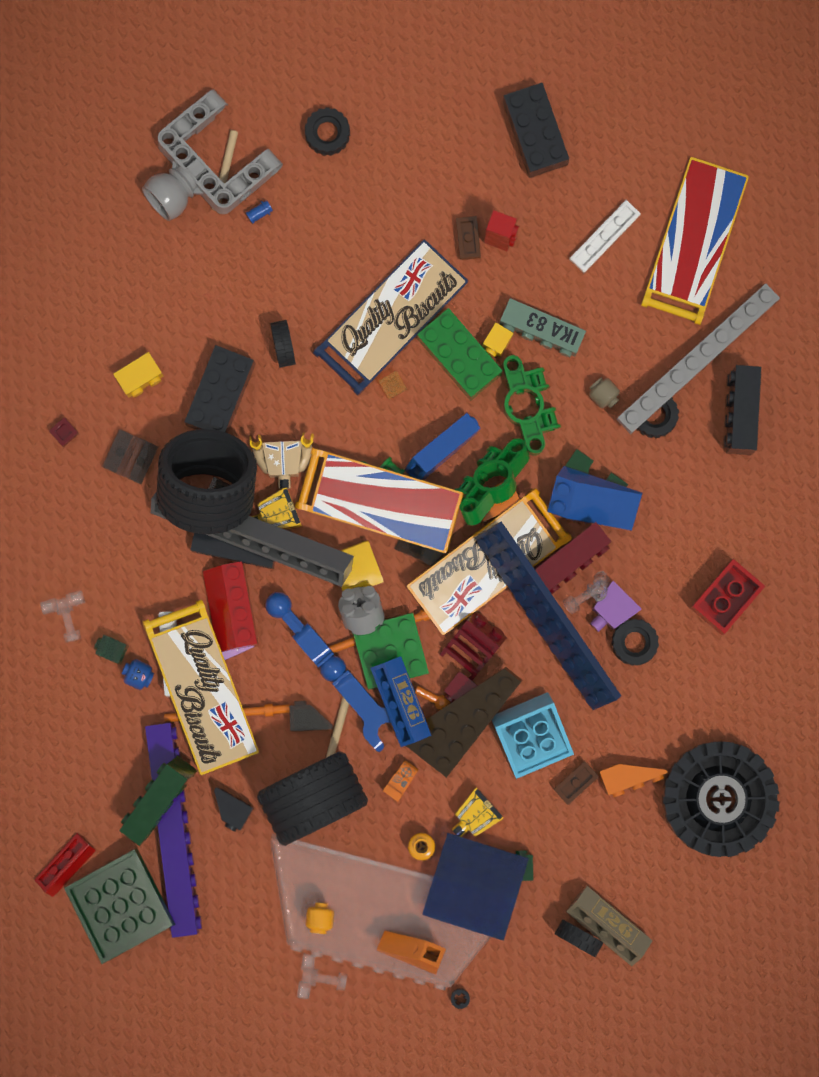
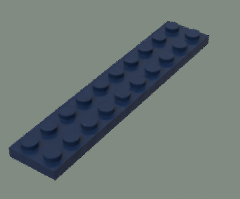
M502 521L476 536L475 540L478 542L479 547L487 555L492 566L498 571L503 582L509 587L516 601L520 603L527 617L533 622L538 633L544 638L551 652L555 654L562 664V668L568 673L592 710L619 699L621 694Z

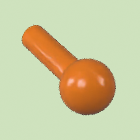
M418 685L414 689L415 694L434 703L437 710L451 703L445 698L446 695L437 696Z

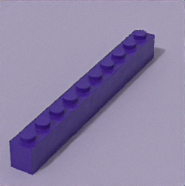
M172 723L145 726L151 777L154 781L159 776L156 772L163 763L167 764L176 756L180 757L179 747H175V739H178L177 728L173 727ZM185 790L177 798L173 799V805L161 816L162 819L158 823L168 911L175 923L171 927L172 938L197 935L199 929H202L201 916H197L196 908H199V897L194 895V887L197 886L196 875L191 872L194 858L193 853H189L188 844H191L190 831L186 832L185 823H189L188 812L183 809V802H186Z

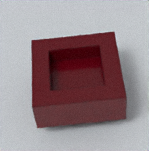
M65 417L49 430L63 447L79 434Z

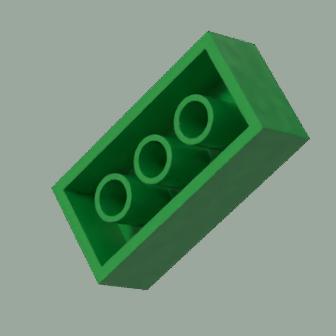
M449 308L417 334V340L470 401L502 375L503 370Z

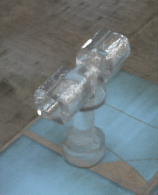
M604 571L598 572L593 578V585L587 584L586 591L575 598L569 596L564 599L563 603L568 612L574 614L580 610L579 605L590 597H593L596 601L603 600L607 596L609 577Z
M81 590L66 594V597L56 600L53 598L40 602L44 615L57 612V615L62 614L67 631L63 635L65 643L81 639L80 631H75L70 612L73 611V606L85 603Z
M303 954L301 964L303 973L302 980L298 984V998L309 999L311 986H316V982L337 985L336 990L345 991L346 973H339L338 977L318 974V969H314L316 955Z

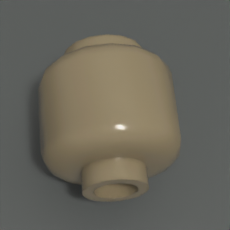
M600 378L589 388L591 390L589 393L590 398L600 408H605L606 406L611 408L619 401L617 396L620 390L609 378Z

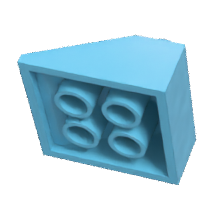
M548 692L497 713L492 719L516 779L574 755L555 704Z

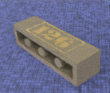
M588 886L577 895L566 911L631 966L643 957L653 941Z

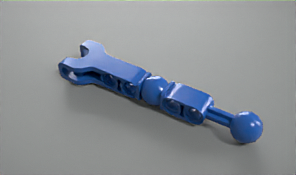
M283 592L270 594L265 603L268 614L274 618H282L295 633L292 638L316 666L320 667L322 677L327 681L333 682L334 687L364 721V738L376 751L381 752L384 749V744L378 736V729L384 723H391L386 708L380 707L349 670L346 669L344 660L334 655L308 623L305 626L291 611L292 603L288 595Z

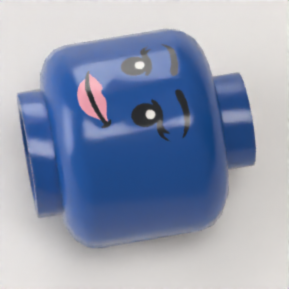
M134 659L130 664L126 662L121 674L125 675V684L142 690L144 687L148 688L154 672H152V667L149 664Z

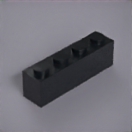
M194 533L190 550L194 553L236 562L242 561L245 564L274 570L275 561L206 534Z

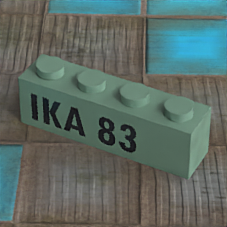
M511 298L499 324L511 332L516 331L522 334L521 337L528 341H533L534 339L541 342L540 345L547 349H552V347L558 349L561 355L569 358L571 355L576 356L586 333V330Z

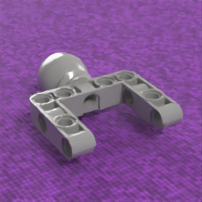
M214 89L191 105L158 134V148L173 164L172 169H169V174L159 173L149 178L142 187V191L152 207L167 221L180 216L188 204V197L192 198L194 194L201 195L217 213L227 214L276 174L283 166V163L272 151L267 149L224 184L185 142L195 133L198 134L215 120V116L226 105L228 106ZM197 113H201L204 115V117L198 119L194 117V115ZM169 138L173 140V143L165 144L163 141ZM183 153L187 155V157L185 159H179L177 155ZM254 172L257 173L259 177L253 179L249 176V174ZM211 183L215 187L213 189H206L204 185ZM225 198L229 202L227 204H220L218 200Z

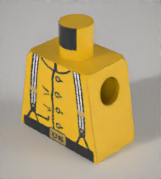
M287 487L257 504L260 514L252 516L284 530L302 526Z
M475 788L455 813L460 822L452 828V831L459 838L469 830L474 836H477L504 817Z

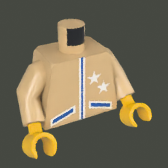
M305 432L302 433L301 441L262 443L261 435H258V442H253L251 436L249 437L256 463L263 473L269 474L270 478H278V489L286 487L290 489V477H298L300 472L305 471L312 455L310 453L312 450L311 444L314 440L313 433L310 440L304 438Z

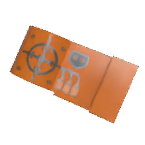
M405 760L390 779L383 792L398 802L419 769Z

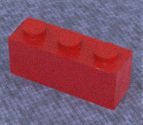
M493 210L486 228L484 243L508 251L509 246H514L519 228L516 225L517 218Z

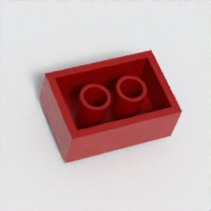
M732 559L693 603L690 609L719 634L724 635L765 588V585L736 560Z

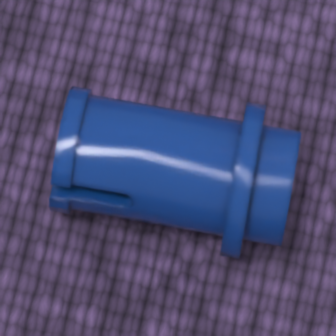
M266 200L264 202L261 201L260 205L246 212L253 224L265 215H271L270 212L273 209Z

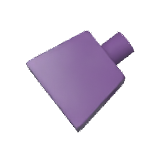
M612 581L592 608L597 616L590 622V625L597 632L606 624L613 630L638 613L641 608Z

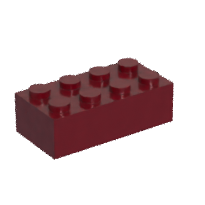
M595 522L536 568L535 571L551 594H553L560 588L558 584L562 581L567 583L577 575L575 572L577 569L580 568L583 571L594 561L591 558L595 555L599 558L610 549L608 545L612 541Z

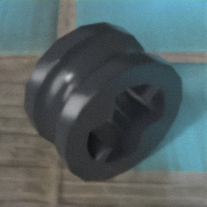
M464 989L454 990L451 995L452 1005L458 1009L467 1007L470 1002L468 992ZM463 993L466 1002L457 1004L455 1002L457 999H454L455 995Z

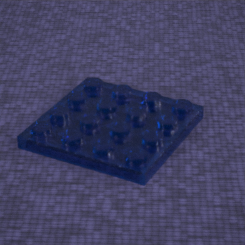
M447 833L422 915L504 941L529 858Z

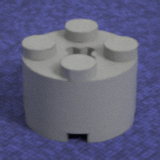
M356 587L345 589L342 592L338 607L346 629L351 630L356 635H365L375 631V627L379 624L380 626L382 625L385 617L379 594L375 591L374 587Z

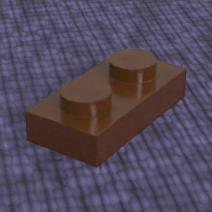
M477 216L456 218L460 260L481 258Z
M584 761L553 790L569 805L599 776Z

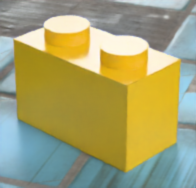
M149 352L114 373L115 378L128 398L131 396L135 398L144 392V388L149 385L151 387L157 385L162 381L160 378L164 377Z

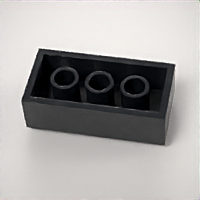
M543 82L503 95V105L529 178L567 166L569 156Z
M215 345L185 419L186 426L196 430L211 429L228 433L256 365L255 361Z
M736 365L730 371V374H727L726 385L730 386L729 394H726L725 407H729V410L724 419V427H727V434L723 438V448H726V454L752 455L757 450L761 367Z

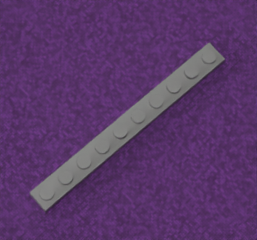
M764 284L616 420L631 435L770 309L780 297L767 284Z

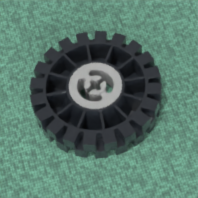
M732 742L703 743L683 753L679 760L674 762L669 769L670 772L668 777H665L663 784L662 806H664L665 810L664 815L676 837L691 849L715 857L736 856L739 853H746L755 848L754 845L758 842L761 843L767 837L766 833L768 830L773 828L776 821L775 814L779 812L780 801H777V794H779L778 784L773 779L774 774L770 767L766 766L764 760L758 754L750 751L751 749ZM714 785L716 790L711 793L710 797H720V793L724 797H731L730 793L724 789L725 785H728L734 791L735 804L729 812L726 813L725 809L730 806L731 801H722V805L718 801H711V804L717 808V812L714 813L709 809L706 796L709 789Z

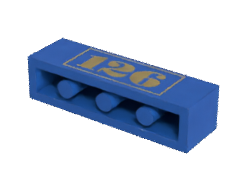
M400 656L370 668L400 747L432 736L402 657Z

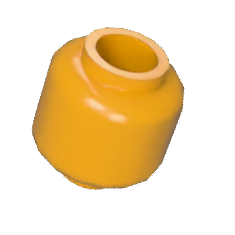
M420 832L413 835L408 842L410 855L417 860L429 859L435 852L434 839L427 833Z
M315 902V906L307 908L305 926L310 929L311 933L327 934V931L333 928L334 910L328 908V903Z

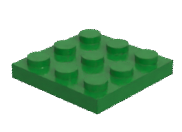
M413 612L385 619L382 625L376 626V630L372 633L365 635L353 634L368 690L377 687L370 668L400 656L409 678L429 673Z

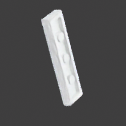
M625 200L569 260L580 271L585 273L633 224L641 213Z

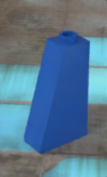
M466 413L417 453L404 469L410 477L425 480L478 433L481 428L477 420Z

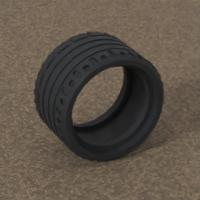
M192 430L175 436L164 445L158 460L156 499L161 514L178 528L197 534H218L238 527L248 518L253 508L257 472L254 453L239 438L218 430ZM206 474L226 479L232 485L219 489H204L188 485L180 479L191 475Z
M337 752L259 791L257 798L260 805L263 806L262 809L266 813L269 823L272 825L273 832L276 833L279 844L286 846L367 805L368 798L362 790L361 783L359 784L357 775L353 772L354 769L349 763L346 753Z

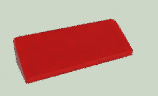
M76 833L34 879L35 882L45 893L54 897L96 850L81 835Z

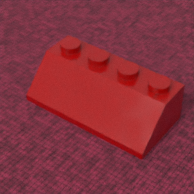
M240 561L203 571L213 630L221 652L258 646L259 642L244 563Z

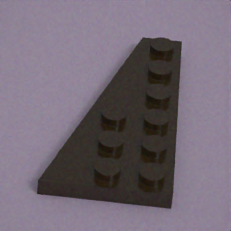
M507 667L503 668L427 718L426 722L432 736L406 745V747L447 778L522 682V679Z

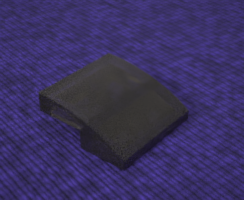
M118 429L101 467L142 484L158 446Z

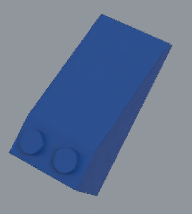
M563 466L556 477L547 512L567 519L593 524L597 522L599 525L632 531L643 493Z

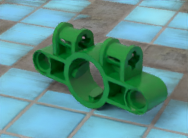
M510 355L503 363V372L509 389L504 401V413L511 423L519 426L529 454L537 456L543 452L545 447L543 433L561 428V424H558L555 415L556 407L544 409V400L540 392L550 388L544 377L543 372L545 369L537 368L525 372L521 359L518 356ZM511 361L516 362L518 369L515 371L509 370L507 363ZM524 392H528L535 396L536 407L539 406V411L534 417L528 416L521 420L512 415L513 409L511 405L509 406V400L514 394L521 395ZM536 440L540 442L541 448L539 450H532L529 443Z
M516 438L511 440L503 450L489 446L485 456L477 461L478 468L475 470L473 477L465 476L460 487L455 488V490L463 492L459 508L467 525L479 524L494 504L505 502L515 493L517 487L515 478L530 459L526 443L523 439ZM494 476L507 478L497 487H483L484 483Z

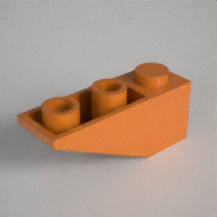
M616 764L598 771L606 794H612L613 798L625 794L624 789L632 787L633 790L645 786V781L652 780L654 783L664 779L663 775L668 773L664 769Z
M384 930L376 951L436 975L446 948L426 940Z

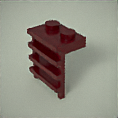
M474 612L439 655L443 657L446 653L472 673L469 677L472 681L507 637L504 636L502 630L493 627L485 616ZM462 635L487 657L485 659L480 657L463 643L459 636ZM453 644L478 663L479 666L477 668L474 667L451 646Z

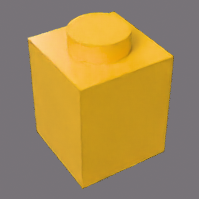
M495 323L482 347L485 348V351L490 356L501 357L513 337V332Z

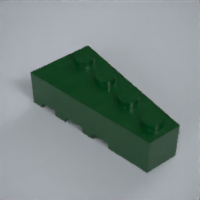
M176 756L167 764L163 763L156 772L159 776L155 781L152 779L144 790L147 792L144 797L139 796L134 802V811L131 814L128 812L122 819L121 823L123 826L119 831L137 845L143 844L161 821V816L173 805V799L179 796L187 786L185 783L191 777H194L198 770L179 756Z

